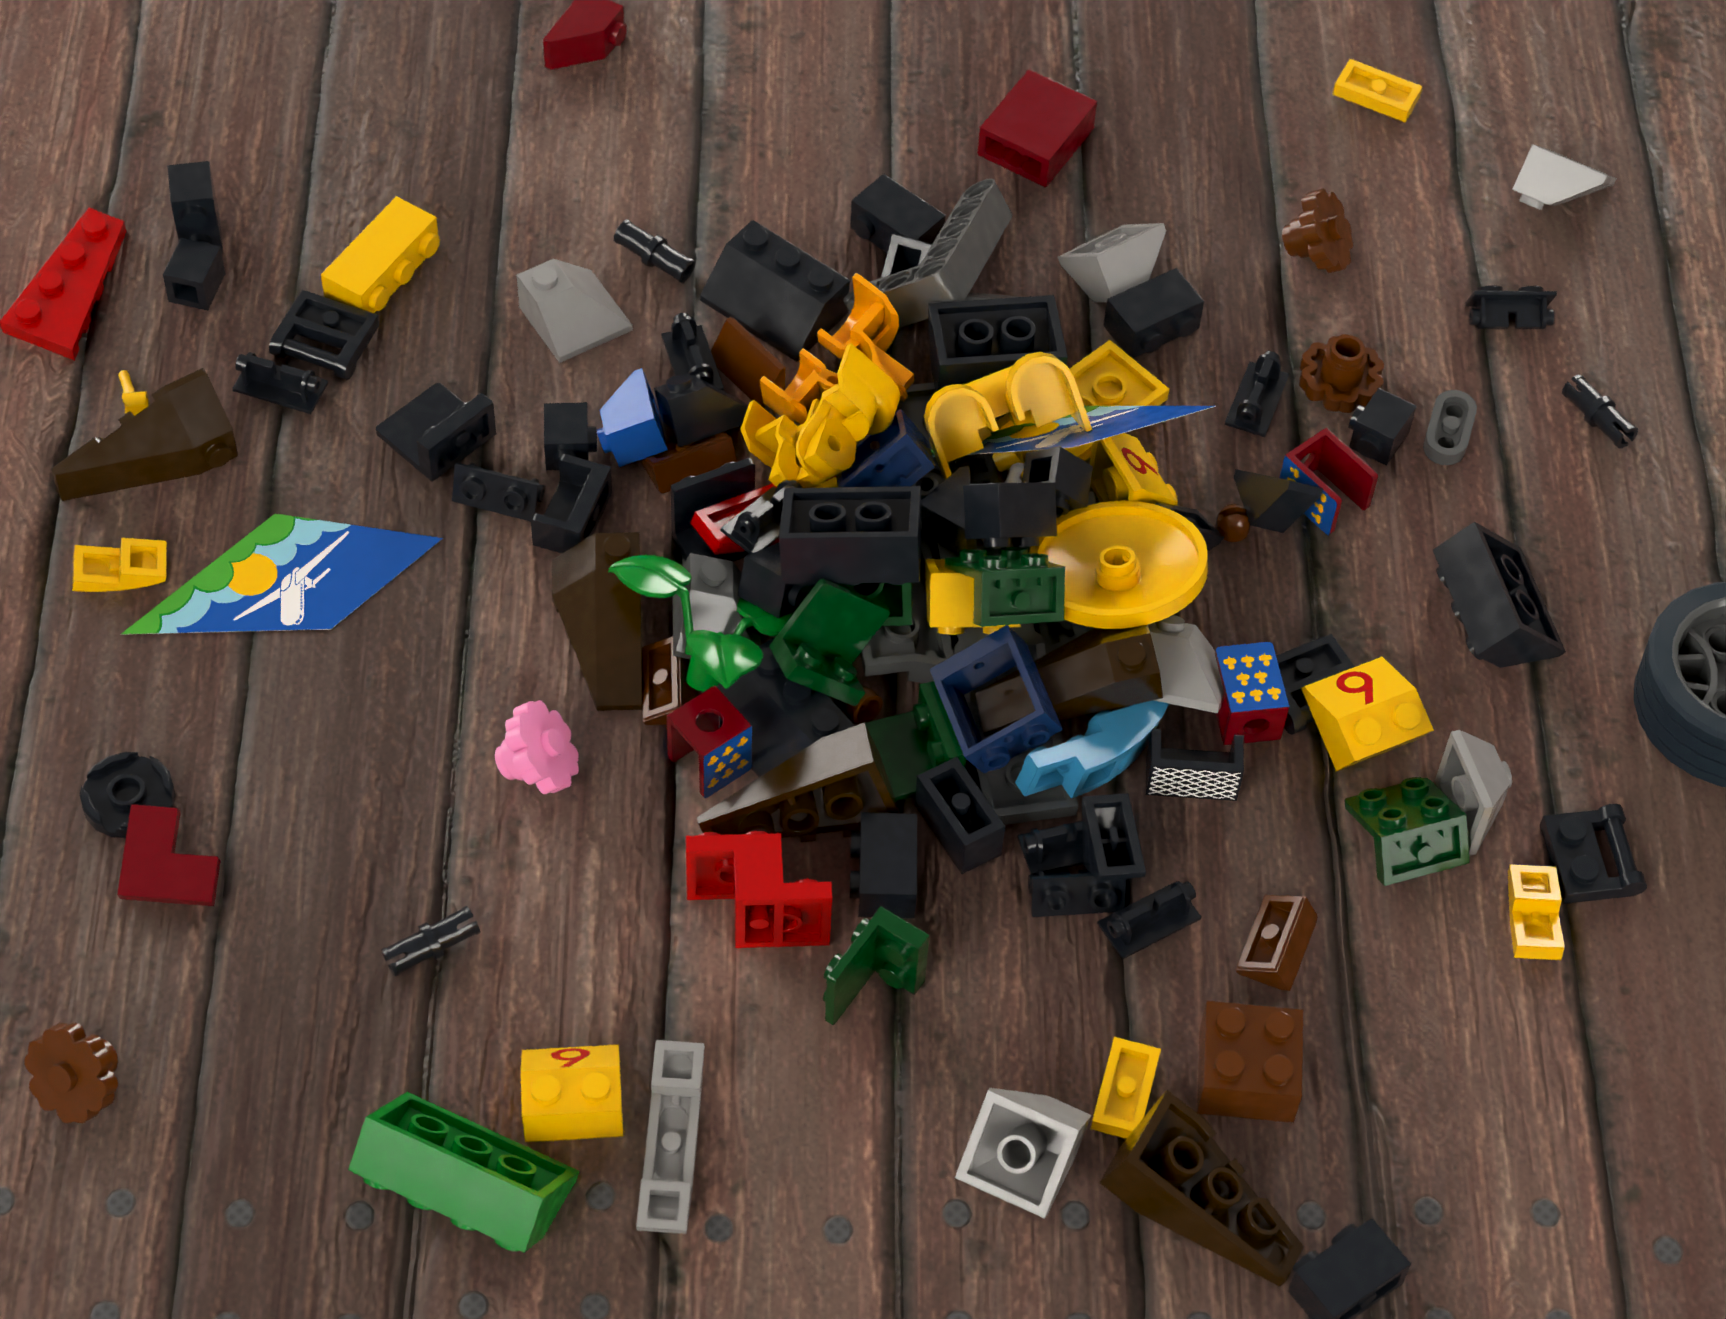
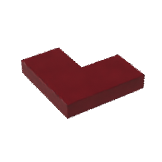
M131 804L117 895L123 900L214 906L221 861L217 856L175 853L181 814L178 808Z

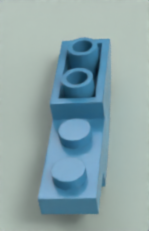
M1152 700L1130 705L1112 712L1110 710L1099 712L1089 721L1088 729L1084 736L1077 735L1065 743L1050 748L1042 746L1031 751L1024 759V765L1015 784L1024 797L1062 785L1071 799L1100 787L1122 773L1139 757L1149 743L1152 729L1157 728L1169 704Z

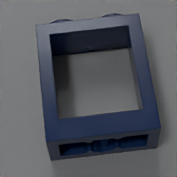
M900 409L895 413L892 424L885 431L869 435L856 445L855 461L850 468L836 475L838 487L912 486L935 467L929 441ZM878 441L880 446L878 449L870 448V443Z
M1008 625L929 669L964 757L983 774L990 770L1004 767L1011 758L1029 748H1036L1045 744L1051 736L1063 730L1026 642ZM1017 665L1036 711L982 741L964 695Z

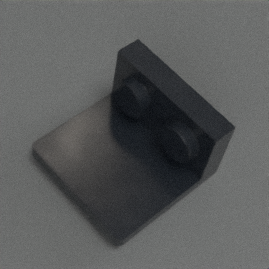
M437 382L377 425L376 434L433 482L452 468L456 462H460L496 435L494 403L482 392L471 401L464 403L444 385Z
M746 458L738 462H728L720 468L697 476L685 477L671 485L672 539L684 561H686L690 553L733 562L750 555L746 551L715 555L692 526L691 520L695 511L755 490V464L752 458Z

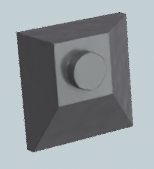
M690 553L683 567L689 571L692 578L691 582L684 587L689 591L694 631L709 630L715 633L722 632L724 635L733 634L739 622L745 618L737 612V604L741 599L738 596L742 572L733 561ZM675 594L673 596V656L691 659V656L685 654L686 634L681 598ZM754 626L747 628L742 636L760 646V632Z

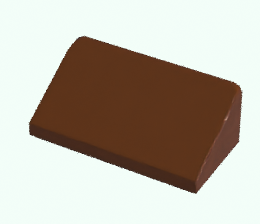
M732 317L726 319L711 349L716 367L751 400H755L762 407H765L760 379L765 376L784 391L786 366L737 320Z
M725 432L679 447L670 440L666 442L668 450L640 460L660 493L670 492L671 485L685 477L697 476L715 470L728 462H737L732 438Z
M673 636L642 647V712L645 725H667V715L698 696V690L690 687L686 682L690 659L673 656Z
M1264 895L1236 966L1237 974L1280 990H1291L1318 918L1317 913L1306 896Z

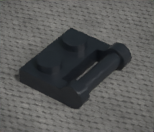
M302 290L274 332L269 344V353L281 358L288 355L334 371V375L349 380L355 371L358 359L379 327V318L377 314ZM298 334L340 348L342 351L337 355L295 341L293 338Z
M1332 634L1276 655L1289 703L1284 728L1291 735L1305 730L1306 724L1315 721L1308 704L1299 707L1295 702V699L1304 696L1301 688L1355 667Z
M1608 804L1598 810L1543 816L1540 828L1551 865L1556 867L1563 904L1631 897L1641 894L1647 889L1644 874L1641 871H1637L1623 824L1626 821V817L1621 805ZM1605 830L1619 873L1618 877L1608 878L1594 831Z

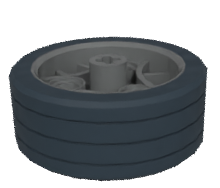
M1716 582L1688 591L1673 600L1657 617L1635 677L1633 700L1639 723L1651 743L1671 763L1696 778L1720 787H1726V582ZM1694 680H1696L1697 684H1696V683H1689V682H1686V681H1694Z

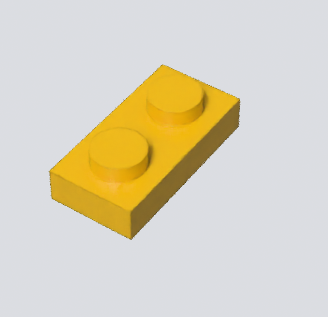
M1349 59L1335 83L1333 95L1406 122L1420 98L1423 86Z
M1114 1037L1092 1119L1091 1130L1125 1139L1129 1137L1145 1116L1160 1056V1048Z

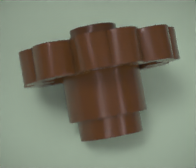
M1324 188L1308 192L1302 198L1304 212H1301L1298 218L1292 219L1290 224L1283 227L1282 238L1285 249L1292 257H1310L1319 270L1326 269L1328 273L1344 270L1351 263L1349 250L1353 248L1350 223L1344 218L1343 204L1338 200L1334 192L1327 193Z
M1347 334L1332 336L1328 340L1327 345L1314 342L1309 347V350L1303 353L1300 363V370L1302 372L1299 386L1305 391V395L1309 400H1323V405L1328 411L1351 413L1354 411L1356 404L1366 407L1377 389H1382L1384 380L1381 376L1384 363L1378 358V354L1374 349L1365 348L1364 343L1356 336Z
M58 1023L43 1032V1036L29 1043L28 1054L24 1060L26 1069L33 1075L29 1083V1089L37 1098L43 1110L52 1111L56 1109L59 1118L64 1123H84L97 1116L100 1110L114 1102V1092L117 1090L118 1080L113 1073L118 1065V1056L112 1044L95 1034L86 1037V1033L79 1023Z

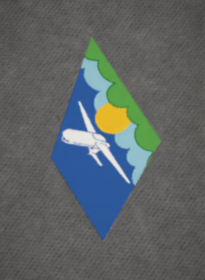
M1084 406L1093 429L1086 432L1071 415L1040 427L1033 423L1015 425L991 432V436L982 441L984 448L968 455L1044 450L1055 447L1074 448L1216 406ZM931 449L932 456L935 457L934 452Z
M274 514L121 634L332 629L443 538Z

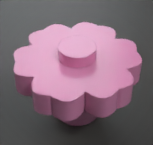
M541 700L536 702L529 701L514 708L513 717L505 722V739L495 751V762L500 773L508 780H524L529 785L536 783L542 794L556 793L570 787L571 777L578 774L579 771L577 763L579 755L575 746L570 742L571 730L563 721L561 715L556 710L549 712Z

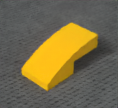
M121 538L120 548L74 545L72 591H121L152 586L166 581V541Z
M1509 865V915L1514 958L1561 960L1565 947L1559 919L1562 898L1556 867Z

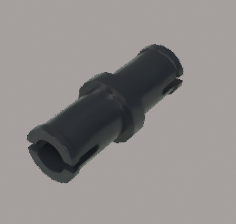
M628 219L619 225L614 234V242L641 257L643 264L648 267L656 266L676 278L680 283H684L694 270L696 262L692 258L686 257L667 245V239L660 235L652 236Z
M1581 374L1571 378L1577 384L1576 388L1579 391L1567 381L1562 389V395L1568 398L1585 414L1584 420L1590 426H1597L1614 442L1617 448H1624L1629 445L1620 431L1631 441L1635 439L1638 434V428L1632 425L1615 409L1616 404L1609 396H1602Z
M466 905L461 910L432 925L425 922L418 926V932L387 948H382L381 952L385 961L405 953L404 958L388 965L392 974L396 977L399 973L430 957L437 960L444 956V950L473 935L480 934L477 921L457 929L458 924L474 917L469 907Z

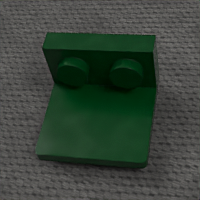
M1023 547L1001 548V555H987V551L981 549L960 550V557L945 558V568L974 578L973 624L983 627L1064 621L1065 567L1049 562L1048 555L1028 554V549Z
M820 579L769 645V648L788 680L856 706L866 692L856 677L858 672L852 663L888 618L890 611L882 603L826 579Z
M934 681L919 685L918 703L913 704V711L865 723L881 756L896 801L915 796L917 775L955 757H958L965 767L966 758L961 750Z
M1411 777L1403 780L1401 784L1382 789H1365L1359 795L1344 799L1345 809L1374 837L1377 879L1384 886L1470 863L1467 815L1429 778Z
M881 906L871 920L864 918L853 932L851 946L844 955L837 953L831 959L824 972V978L827 980L826 991L823 995V1001L826 1002L825 1021L835 1025L874 972L879 973L882 980L888 985L897 989L904 988L915 995L925 982L929 935Z

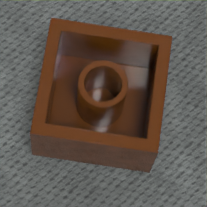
M1206 1001L1199 1034L1197 1113L1294 1123L1302 1098L1303 1010Z

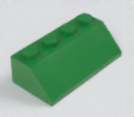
M409 1092L402 1094L366 1116L348 1169L363 1177V1181L373 1188L394 1191L406 1197L407 1202L416 1208L434 1210L449 1217L450 1221L461 1229L477 1230L494 1238L495 1243L506 1250L522 1251L524 1253L545 1236L580 1172Z

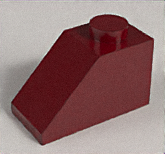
M574 0L543 38L545 67L553 70L606 59L613 48L620 46L625 39L627 25L624 24V6L610 0Z

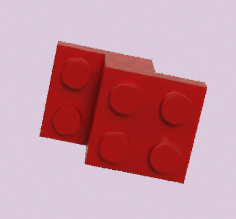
M751 831L746 834L721 835L715 832H704L696 836H686L687 900L734 899L735 948L830 946L832 883L818 882L814 879H801L794 883H783L781 833L768 834L764 831Z

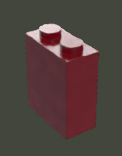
M1028 69L980 126L977 155L1046 188L1094 129L1097 101L1055 82L1049 77Z

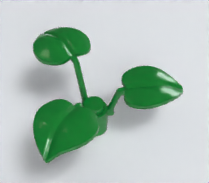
M638 555L615 562L609 567L608 571L614 573L624 585L641 595L652 598H668L677 594L681 598L686 634L685 654L691 656L686 682L690 687L702 692L714 685L717 687L719 683L725 689H728L741 676L753 671L761 664L763 659L761 648L753 641L742 636L747 628L754 626L762 634L777 636L794 614L792 612L777 618L741 598L737 604V612L745 618L739 622L733 634L724 635L722 632L715 633L709 630L694 631L689 591L684 587L691 582L692 576L682 565L661 556Z

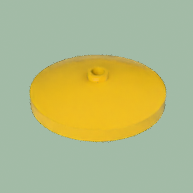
M1138 501L1101 502L1069 511L1067 514L1056 518L1057 536L1039 537V546H1031L1029 549V553L1048 555L1049 562L1065 567L1064 620L1093 628H1134L1166 619L1185 608L1198 596L1208 574L1207 546L1197 527L1175 511L1159 505Z

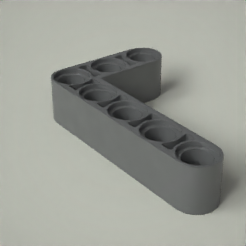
M989 178L979 181L965 190L920 265L870 281L878 290L886 294L899 315V328L928 319V303L964 301L1013 215L994 179ZM854 289L843 300L850 313L855 301Z

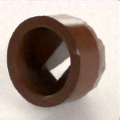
M1240 504L1226 505L1217 515L1215 528L1225 537L1224 540L1239 542L1249 534L1250 523L1245 512L1246 508Z
M863 685L862 687L866 693L856 706L842 701V707L846 715L857 725L874 720L881 711L883 704L882 699L872 689Z

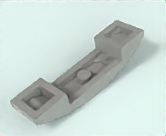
M656 1040L643 1179H641L636 1230L687 1234L699 1126L705 1043Z

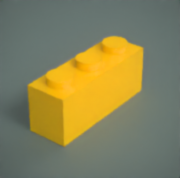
M396 196L321 274L324 297L371 313L382 310L386 306L389 297L401 284L408 283L418 266L426 258H431L437 251L440 238L438 236L436 216Z

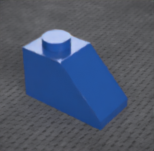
M643 369L634 370L600 409L603 427L597 429L598 438L605 454L613 452L619 467L668 450L656 399Z

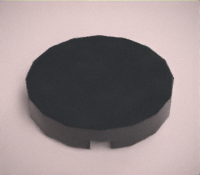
M123 752L106 757L90 769L86 775L87 780L83 788L81 786L79 796L85 818L95 830L110 837L126 838L131 804L173 808L176 796L170 771L160 760L150 755V759L139 756L138 752Z

